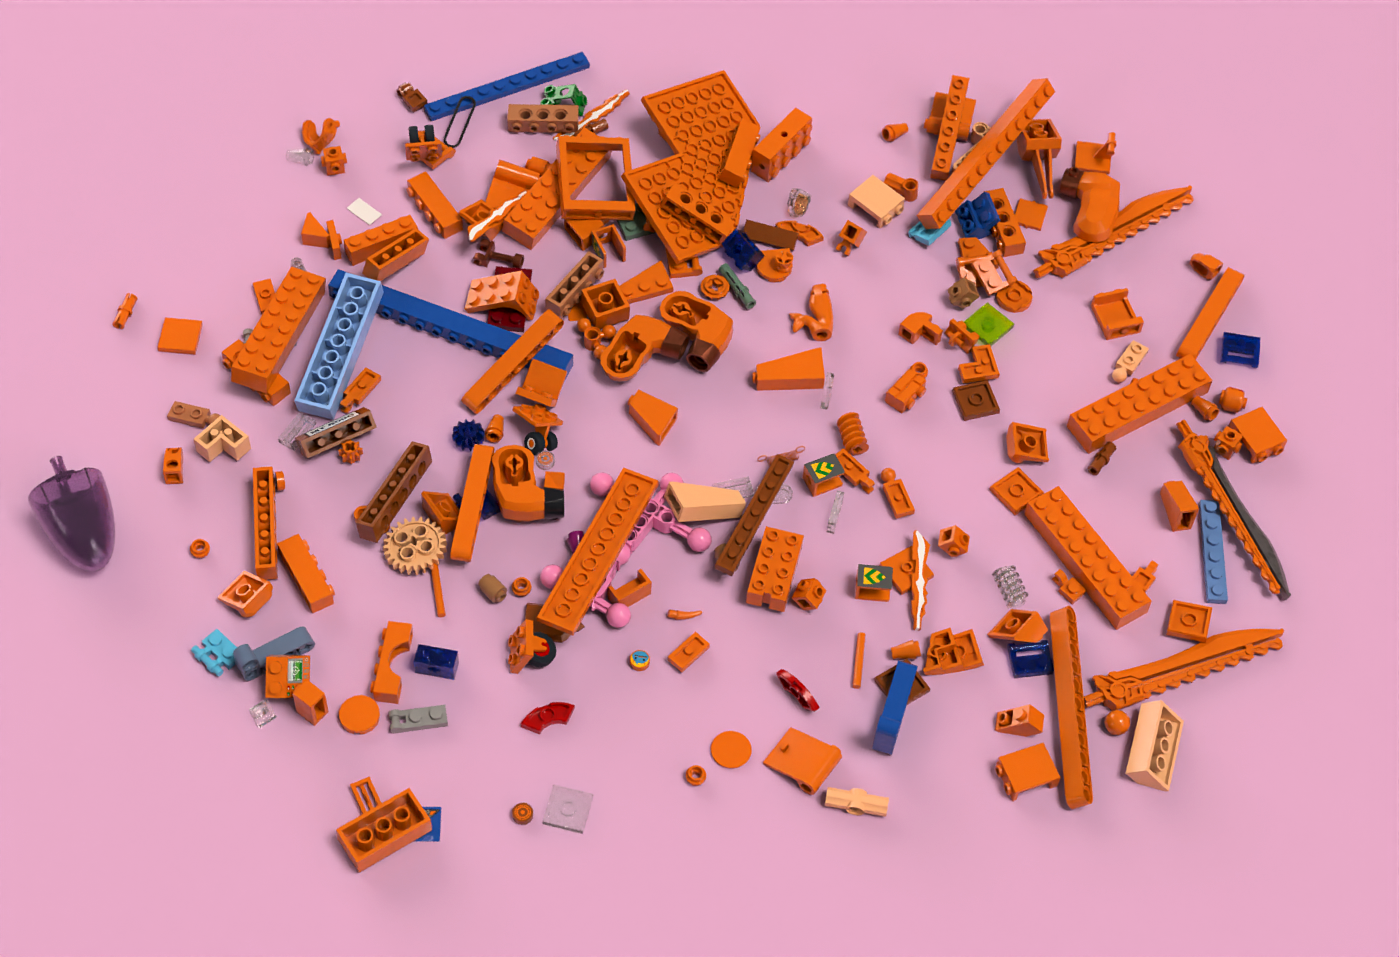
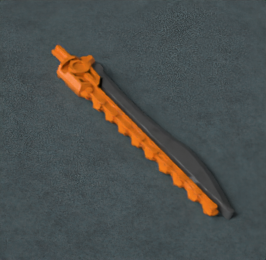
M1186 420L1178 422L1176 424L1177 428L1184 437L1178 448L1183 452L1185 460L1193 471H1196L1198 475L1203 477V484L1211 490V497L1218 501L1220 505L1219 510L1226 514L1228 524L1236 530V537L1244 543V550L1251 554L1252 563L1261 570V577L1269 583V590L1273 594L1280 593L1282 598L1287 600L1291 593L1289 592L1286 577L1276 551L1269 538L1252 518L1232 487L1215 455V448L1209 446L1208 436H1198L1196 433H1193Z

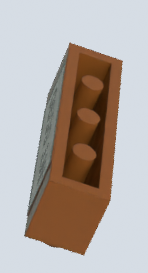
M363 407L297 436L295 440L301 454L308 459L375 429L377 426L371 411Z

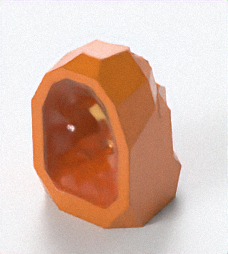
M1197 253L1190 260L1192 268L1202 277L1212 280L1223 266V263L1212 255Z

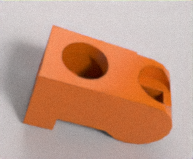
M182 447L166 448L163 474L166 484L183 483Z

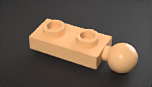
M1133 340L1117 361L1116 369L1112 373L1113 380L1121 383L1126 380L1127 374L1131 376L1147 355L1149 348Z

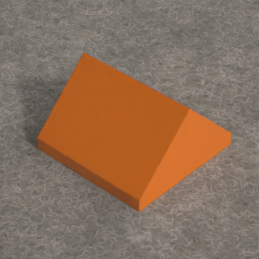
M481 199L460 210L458 214L464 222L472 225L489 217V211L494 208ZM504 219L489 226L491 229L483 234V236L492 241L502 229Z
M423 491L421 493L422 508L432 523L436 522L437 527H441L445 535L455 530L460 509L449 493Z

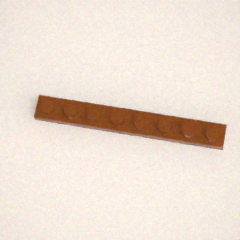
M779 454L776 455L717 560L715 569L733 576L791 471L794 461Z

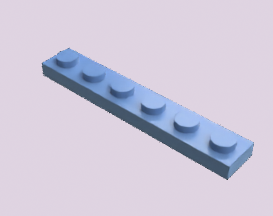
M1200 500L1199 513L1207 603L1226 604L1228 595L1220 505L1215 500Z

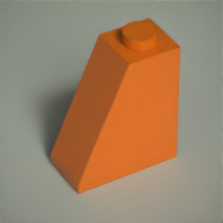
M638 390L628 400L629 414L654 443L660 446L678 418V408Z
M1182 481L1163 483L1160 495L1172 532L1191 529L1199 510L1198 505Z

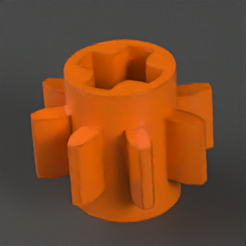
M350 439L345 443H341L342 449L338 451L339 456H342V462L353 464L356 461H360L363 449L360 448L359 442L355 443Z

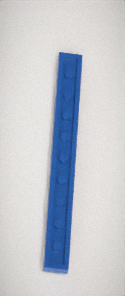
M580 52L425 104L424 110L432 122L454 114L457 104L463 96L472 97L476 102V106L588 69L590 68V63L584 53ZM463 99L457 113L472 108V100Z

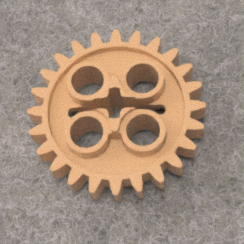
M412 517L410 522L405 518L404 524L397 522L398 527H391L392 533L387 532V539H383L384 556L388 564L393 565L394 570L399 568L400 573L407 570L408 575L412 571H415V574L418 575L419 570L426 573L427 567L433 570L432 564L439 565L438 559H444L443 553L447 552L445 533L442 532L441 527H437L436 522L431 524L429 518L425 522H423L422 517L418 521H415V518Z

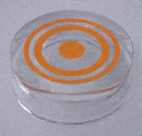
M544 450L536 455V465L538 468L549 470L554 466L555 456L552 452Z

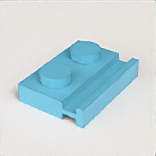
M948 219L940 229H925L919 221L908 231L909 237H914L915 240L930 246L952 226L951 220Z

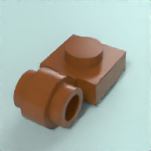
M403 83L398 87L397 93L399 97L403 98L405 104L413 112L428 104L424 95L418 89L414 90L410 83Z

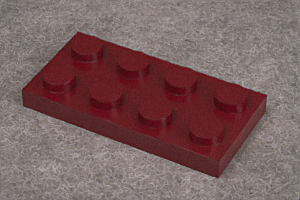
M496 266L495 275L523 271L531 281L532 269ZM507 307L489 309L488 324L507 331L524 332L526 317L521 312Z

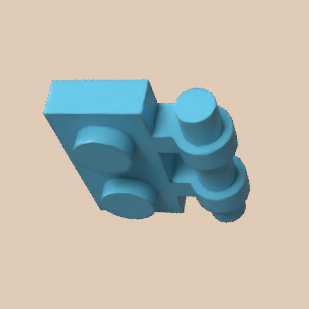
M218 629L202 640L204 649H200L197 645L191 649V652L195 654V658L199 662H203L207 669L218 677L224 672L221 669L223 665L229 670L236 665L233 651L237 647ZM213 654L217 659L212 660L209 656Z

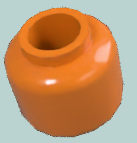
M1227 387L1225 390L1222 389L1218 404H1221L1223 410L1238 413L1241 408L1245 409L1248 398L1244 397L1245 393L1243 390Z

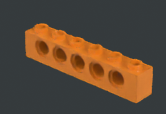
M952 75L930 178L943 181L948 179L969 78Z
M273 467L253 468L256 574L265 580L278 579L275 477Z

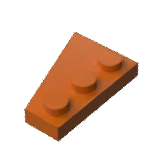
M661 260L620 285L629 304L668 294L674 290Z

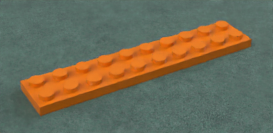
M623 467L540 610L537 622L572 636L574 635L659 485L658 480Z

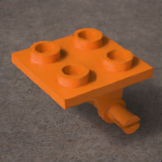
M1110 132L1105 144L1077 141L1075 167L1079 170L1110 174L1111 157L1114 155V149L1117 146L1115 141L1116 134Z

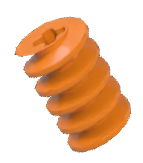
M849 412L842 415L837 421V426L843 440L844 449L850 455L865 453L869 449V445L866 444L867 439L865 438L859 414Z

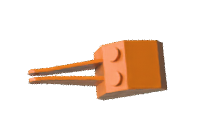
M1032 119L1016 138L1018 154L1021 159L1032 161L1041 188L1042 198L1047 199L1048 192L1049 199H1053L1052 158H1056L1061 150L1062 138L1051 119ZM1041 160H1044L1046 180H1045V176H1044V172H1043V167H1042Z

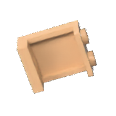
M872 175L849 194L848 206L854 209L858 205L877 219V227L882 228L884 225H888L893 217L902 213L905 198Z

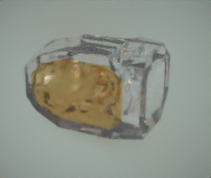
M798 188L791 190L787 203L789 216L796 218L803 216L807 212L811 201L809 193Z

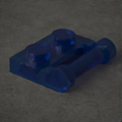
M1224 332L1220 362H1233L1258 368L1260 337ZM1228 352L1252 355V358L1229 355Z
M1047 639L1037 643L1018 645L1008 643V654L1014 678L1052 675L1054 673ZM1042 651V654L1017 657L1016 654L1017 652Z

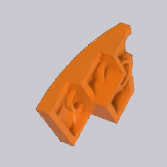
M947 628L931 634L927 661L923 668L925 675L949 674L984 666L973 629L953 635L951 628Z

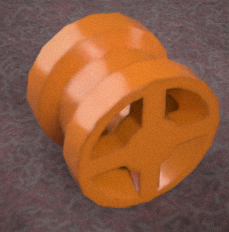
M786 250L776 253L774 264L776 271L780 273L791 271L793 266L792 253Z

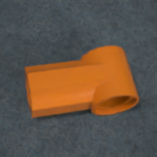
M892 173L887 174L884 183L901 194L905 201L912 202L917 199V180L913 178L904 179Z

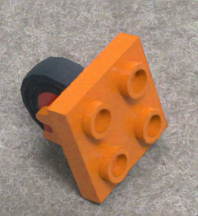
M525 619L509 637L510 655L508 664H510V673L518 674L527 663L534 667H545L556 656V645L552 638L542 632H533V620Z

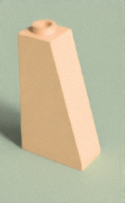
M673 481L668 483L664 495L678 522L741 518L746 506L745 499L738 490Z

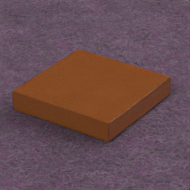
M988 380L953 387L952 392L964 421L1000 413V408Z
M905 659L903 661L906 663H910L908 659ZM897 665L874 678V681L886 697L888 696ZM917 671L907 705L930 692V687Z

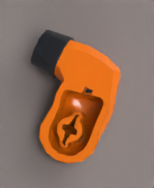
M508 445L495 451L492 456L494 493L502 516L505 519L531 522L539 519L556 520L564 517V489L549 487L541 489L536 486V478L533 471L534 455L530 450L519 445Z

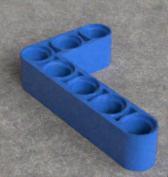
M898 660L884 710L879 718L872 749L892 755L916 675L917 665Z

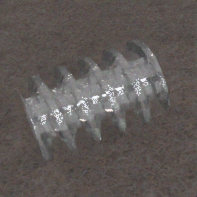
M1013 565L1001 567L992 573L1001 595L1004 596L1003 599L1007 603L1008 609H1017L1023 606L1026 602L1025 599L1029 595L1028 592L1024 591L1025 586L1021 585L1022 580L1018 578L1019 573L1015 572L1016 567Z

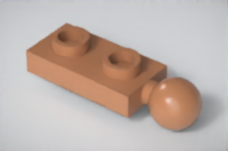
M174 401L167 415L170 421L203 429L206 423L210 425L221 416L217 413L211 414L210 409Z

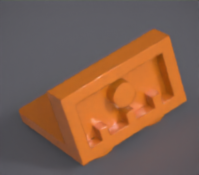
M532 359L523 387H518L515 394L549 407H555L567 371Z

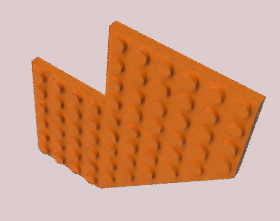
M722 70L642 97L640 101L675 155L624 172L621 175L624 183L676 264L732 244L736 237L735 232L739 223L740 210L743 205L744 192L749 176L747 174L743 183L740 182L736 188L718 179V175L735 127L740 120L744 118L758 126L760 124L726 72ZM674 182L735 221L721 245H718L660 207L661 202Z

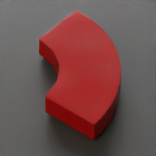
M784 669L776 672L783 688L789 691L804 709L815 712L820 708L809 690L795 676Z
M553 702L540 708L537 707L523 719L521 727L540 734L544 728L552 724L567 725L575 705L565 702Z

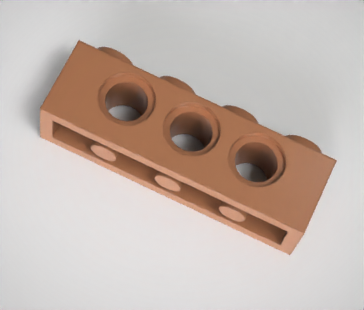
M509 104L508 132L574 133L579 128V105Z

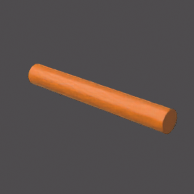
M433 563L431 575L438 617H444L446 614L438 565Z
M862 632L857 635L853 688L855 689L861 688L865 633Z

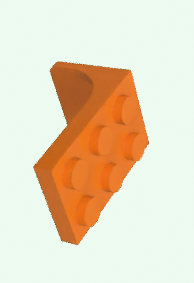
M523 271L471 280L465 310L467 313L507 307L521 312L530 321L533 320L536 312L539 291Z

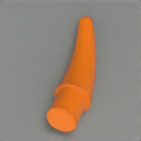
M669 609L667 616L675 618V620H683L702 614V611L685 612Z

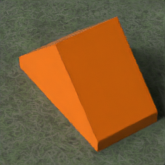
M311 212L307 213L301 232L303 245L323 248L331 247L329 234Z

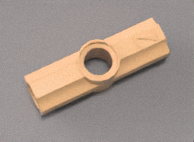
M828 787L825 806L846 809L848 813L853 815L868 813L885 817L889 798L870 795L865 790L853 788L848 791Z

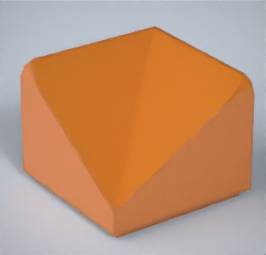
M545 472L544 487L564 489L565 473Z

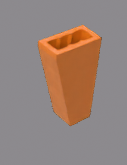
M815 348L757 364L756 372H752V382L756 383L757 391L823 389L825 375L822 348Z

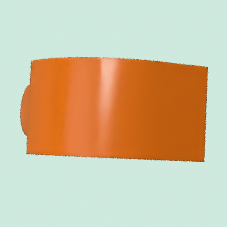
M916 312L910 314L900 324L898 335L911 344H914L923 336L937 345L941 341L943 330L938 325L931 323L932 315Z

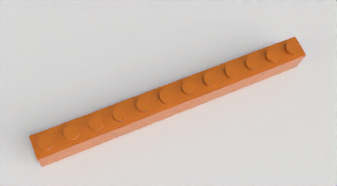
M1048 78L1032 79L917 214L925 229H940L1052 97L1055 90Z

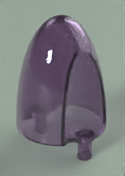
M56 456L58 464L55 457L50 459V463L56 475L36 486L29 494L28 502L47 538L63 557L82 570L90 572L99 571L109 563L115 544L114 513L103 474L96 468L68 471L62 456Z

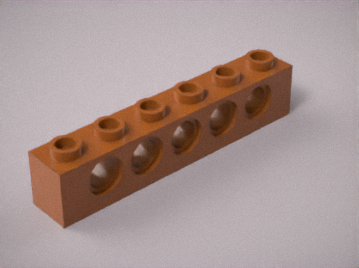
M414 441L410 443L356 521L361 539L375 543L379 541L432 463L428 445Z

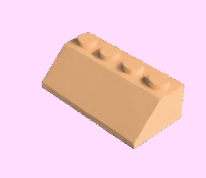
M1162 700L1141 703L1126 774L1137 784L1169 791L1184 721Z

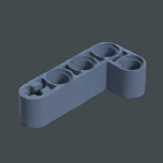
M302 626L254 650L248 644L240 645L233 651V657L245 681H251L266 673V656L303 655L314 648L315 642L306 627Z

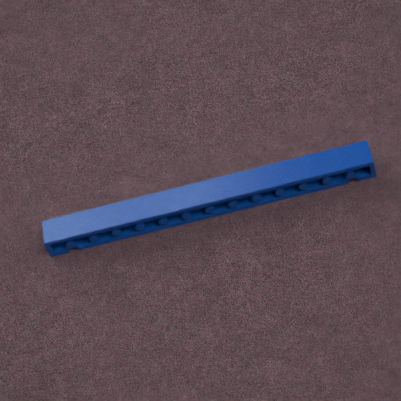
M337 270L328 284L330 297L336 298L344 275L348 272ZM382 285L384 293L376 313L385 318L396 320L401 324L413 326L420 331L432 333L434 336L443 337L453 343L462 344L469 349H475L500 358L521 337V335ZM545 345L532 358L566 370V378L573 367V354L549 345ZM532 359L524 366L525 368L529 369Z

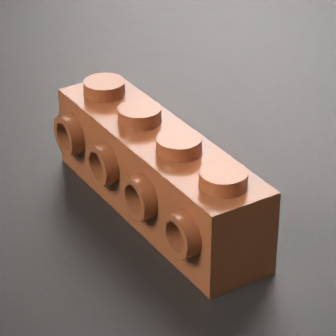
M588 251L545 298L546 311L550 309L561 319L565 315L567 316L571 312L572 307L581 301V290L593 286L604 275V260Z

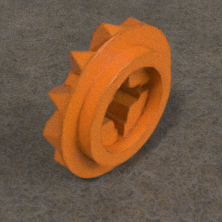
M709 275L701 282V292L704 293L705 297H710L711 300L713 298L720 300L721 297H726L730 289L729 282L720 275ZM713 284L716 288H718L717 291H715L714 288H712Z

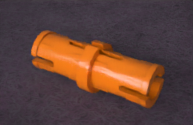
M127 293L122 305L118 307V314L112 323L115 328L119 329L120 327V329H123L128 317H131L132 309L138 299L134 294L131 293L130 296V293Z

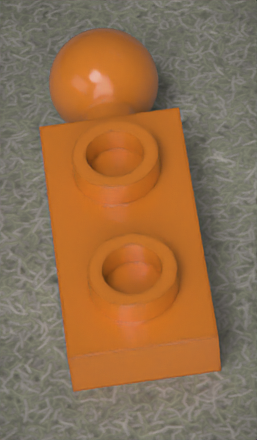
M885 468L881 472V479L886 482L883 483L882 488L896 519L914 514L915 509L902 480H895V471L892 468Z

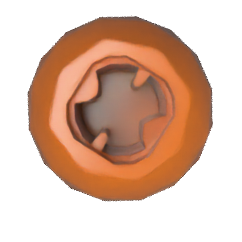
M1122 710L1111 711L1105 717V727L1113 735H1122L1130 728V719Z

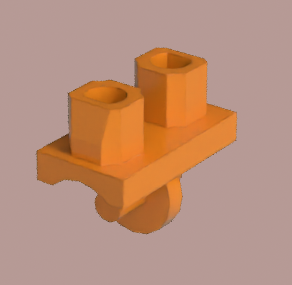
M953 318L950 320L944 334L950 338L948 342L950 346L957 344L968 354L977 343L979 335L976 332L970 333L966 330L967 326L962 320L957 322Z

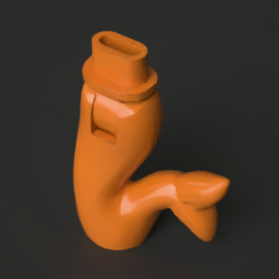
M826 284L813 285L810 292L809 308L817 320L800 313H789L792 321H794L793 332H797L806 325L810 329L813 339L816 341H826L831 338L833 332V310L829 290L826 289Z

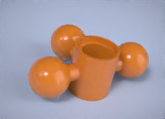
M581 318L577 322V329L584 333L585 348L594 351V356L600 360L602 352L607 348L601 345V339H612L616 334L615 327L613 325H605L601 332L597 327H591V322L587 318Z

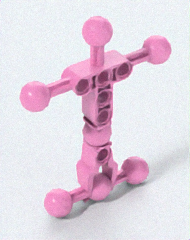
M604 472L595 474L590 481L592 492L601 497L607 496L614 485L613 478ZM666 473L661 478L659 483L661 490L654 499H650L628 538L632 540H627L604 580V584L589 607L591 611L597 609L606 614L608 623L613 627L620 628L626 626L631 619V612L625 604H610L604 600L608 594V587L611 586L616 570L619 571L620 565L628 562L632 551L640 545L652 528L662 533H671L673 531L687 539L688 545L693 551L702 552L711 545L712 537L709 531L701 527L691 529L678 522L673 511L663 505L667 501L664 495L668 483L672 481L684 483L682 478L676 473ZM547 565L540 574L542 584L546 588L553 589L563 569L558 565Z

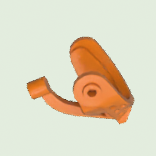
M331 118L325 119L322 133L319 137L316 132L315 123L311 120L304 121L302 136L305 143L316 154H321L322 149L334 139L340 122L338 120L334 121Z

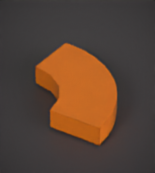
M797 221L775 223V227L799 233L797 240L803 242L807 247L824 239L823 235L809 224L804 225L797 223Z

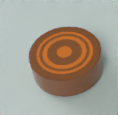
M527 803L515 805L512 811L513 820L520 825L530 823L533 819L532 807Z

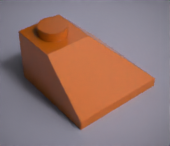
M1011 609L987 635L989 638L1037 643L1043 638L1048 628L1038 612Z

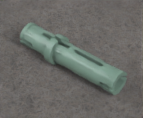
M729 264L721 265L719 272L729 282V285L735 291V296L741 299L747 309L753 308L756 305V301L750 295L748 287L742 284Z

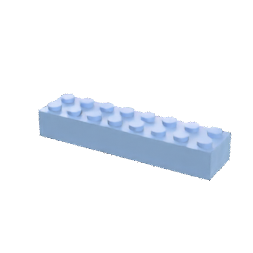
M345 273L294 400L298 411L334 420L343 397V392L346 390L384 293L381 281Z

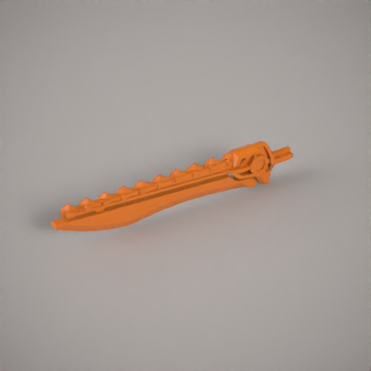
M1188 185V187L1165 190L1132 201L1119 212L1111 237L1105 241L1089 242L1076 236L1063 243L1052 245L1051 249L1040 250L1038 255L1041 256L1045 264L1033 270L1035 277L1041 278L1052 272L1054 275L1063 278L1086 265L1087 262H1090L1093 255L1101 256L1104 252L1103 249H1113L1115 242H1125L1126 236H1136L1138 229H1147L1149 227L1148 223H1158L1161 216L1169 217L1172 213L1171 210H1181L1183 203L1191 204L1194 199L1190 194L1192 186Z
M1245 629L1224 632L1207 638L1206 643L1200 642L1182 652L1152 663L1118 672L1112 671L1109 672L1107 677L1104 675H1094L1092 680L1095 682L1094 685L1097 692L1084 696V706L1089 708L1103 703L1104 706H1107L1112 711L1120 710L1148 699L1151 696V692L1163 694L1167 686L1178 688L1181 685V681L1192 683L1196 679V675L1207 677L1210 674V670L1222 672L1226 664L1237 666L1239 659L1251 661L1255 653L1265 656L1269 648L1280 650L1283 647L1282 640L1279 637L1283 635L1284 629Z

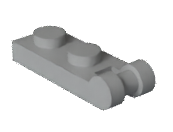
M445 705L408 710L394 709L388 713L389 719L392 722L390 724V731L392 733L448 726ZM406 719V723H400V720Z

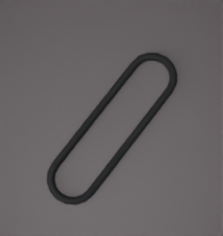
M463 96L457 104L444 136V143L448 147L455 148L462 141L476 106L475 100L470 96ZM466 98L470 99L473 102V107L459 141L456 145H449L446 138L461 101Z

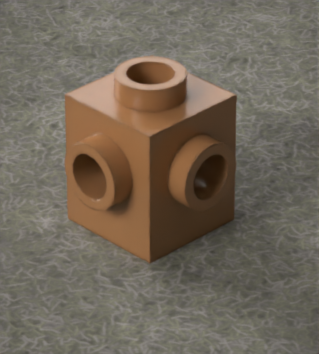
M964 277L947 289L950 295V302L954 306L963 309L970 306L972 302L980 297L975 283Z

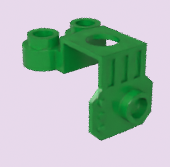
M576 84L557 87L548 85L545 87L544 95L546 98L541 100L540 105H560L562 99L571 98L574 105H579V116H583L585 106L587 105V98L582 91H579ZM564 89H569L566 95H563L561 92Z

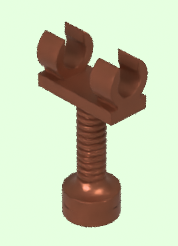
M482 239L479 244L481 245L480 250L486 252V254L475 253L473 257L475 259L474 264L484 265V267L488 266L491 258L512 263L514 268H522L524 263V255L516 253L515 256L494 252L495 242H490L487 239Z

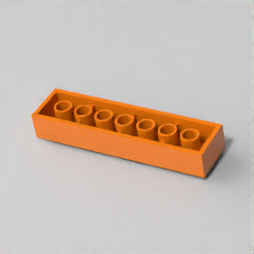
M585 127L576 136L599 137ZM566 149L570 200L576 199L610 159L612 151ZM557 159L512 209L503 222L502 232L530 250L536 246L561 216Z
M291 266L231 366V382L264 393L268 392L325 294V277Z
M1188 354L1070 414L1067 428L1089 454L1103 447L1106 442H1113L1191 402L1194 397H1201L1208 393L1213 380L1194 357Z
M1059 486L1027 503L1024 515L1074 578L1087 589L1086 593L1116 630L1148 613L1152 600Z

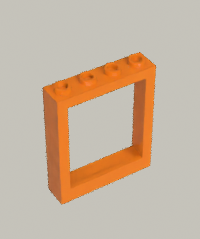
M558 136L556 153L561 218L633 220L636 211L635 198L627 186V201L570 200L566 150L622 151L624 172L632 170L629 138Z

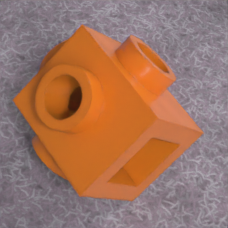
M341 146L324 148V156L320 157L322 167L326 166L327 176L345 173L344 163H347L346 153H342Z
M1226 426L1223 432L1219 431L1214 438V441H1216L1214 446L1216 453L1230 460L1232 455L1238 453L1243 444L1240 442L1243 435Z
M956 525L941 529L938 547L951 557L965 554L968 552L970 536Z
M815 578L803 579L798 583L792 599L802 610L817 609L827 590Z

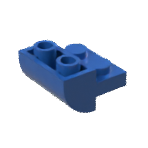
M985 191L972 202L967 200L955 210L966 238L977 237L982 239L992 233L991 228L1001 221L990 194Z

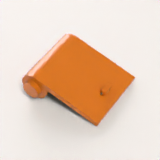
M935 93L929 119L926 118L924 123V129H927L926 133L939 135L948 94ZM965 98L957 139L968 140L976 104L975 99Z
M499 159L485 202L492 208L497 209V205L501 204L503 200H508L510 196L518 195L523 191L528 192L539 180L540 173Z
M790 727L764 760L763 764L797 780L799 787L804 792L814 795L842 759L841 750L837 746L829 745Z

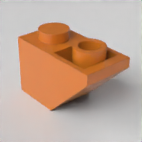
M1030 704L997 712L995 730L1001 733L1024 737L1040 734L1043 732L1044 714Z

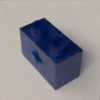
M735 228L722 243L726 249L725 253L736 261L735 265L740 270L744 269L751 272L764 258V254L749 236L739 229Z
M418 644L414 658L415 673L455 679L459 664L458 651Z

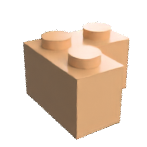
M222 415L194 438L196 452L209 462L223 450L238 461L251 449L249 436Z

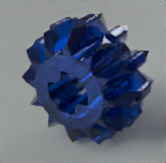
M465 419L464 423L458 421L457 426H454L452 439L455 441L456 447L461 446L463 451L469 448L471 451L475 444H483L485 434L480 423H475L474 419L471 422Z

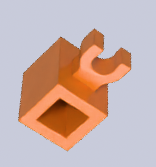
M847 220L839 234L844 240L837 245L836 249L841 251L842 247L846 246L847 249L844 254L849 256L851 246L859 247L867 231Z

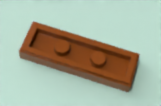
M746 219L742 237L795 250L799 233Z

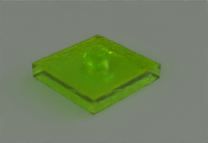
M988 302L964 321L967 326L966 330L970 333L976 332L979 335V340L985 345L990 344V346L1014 328V323Z

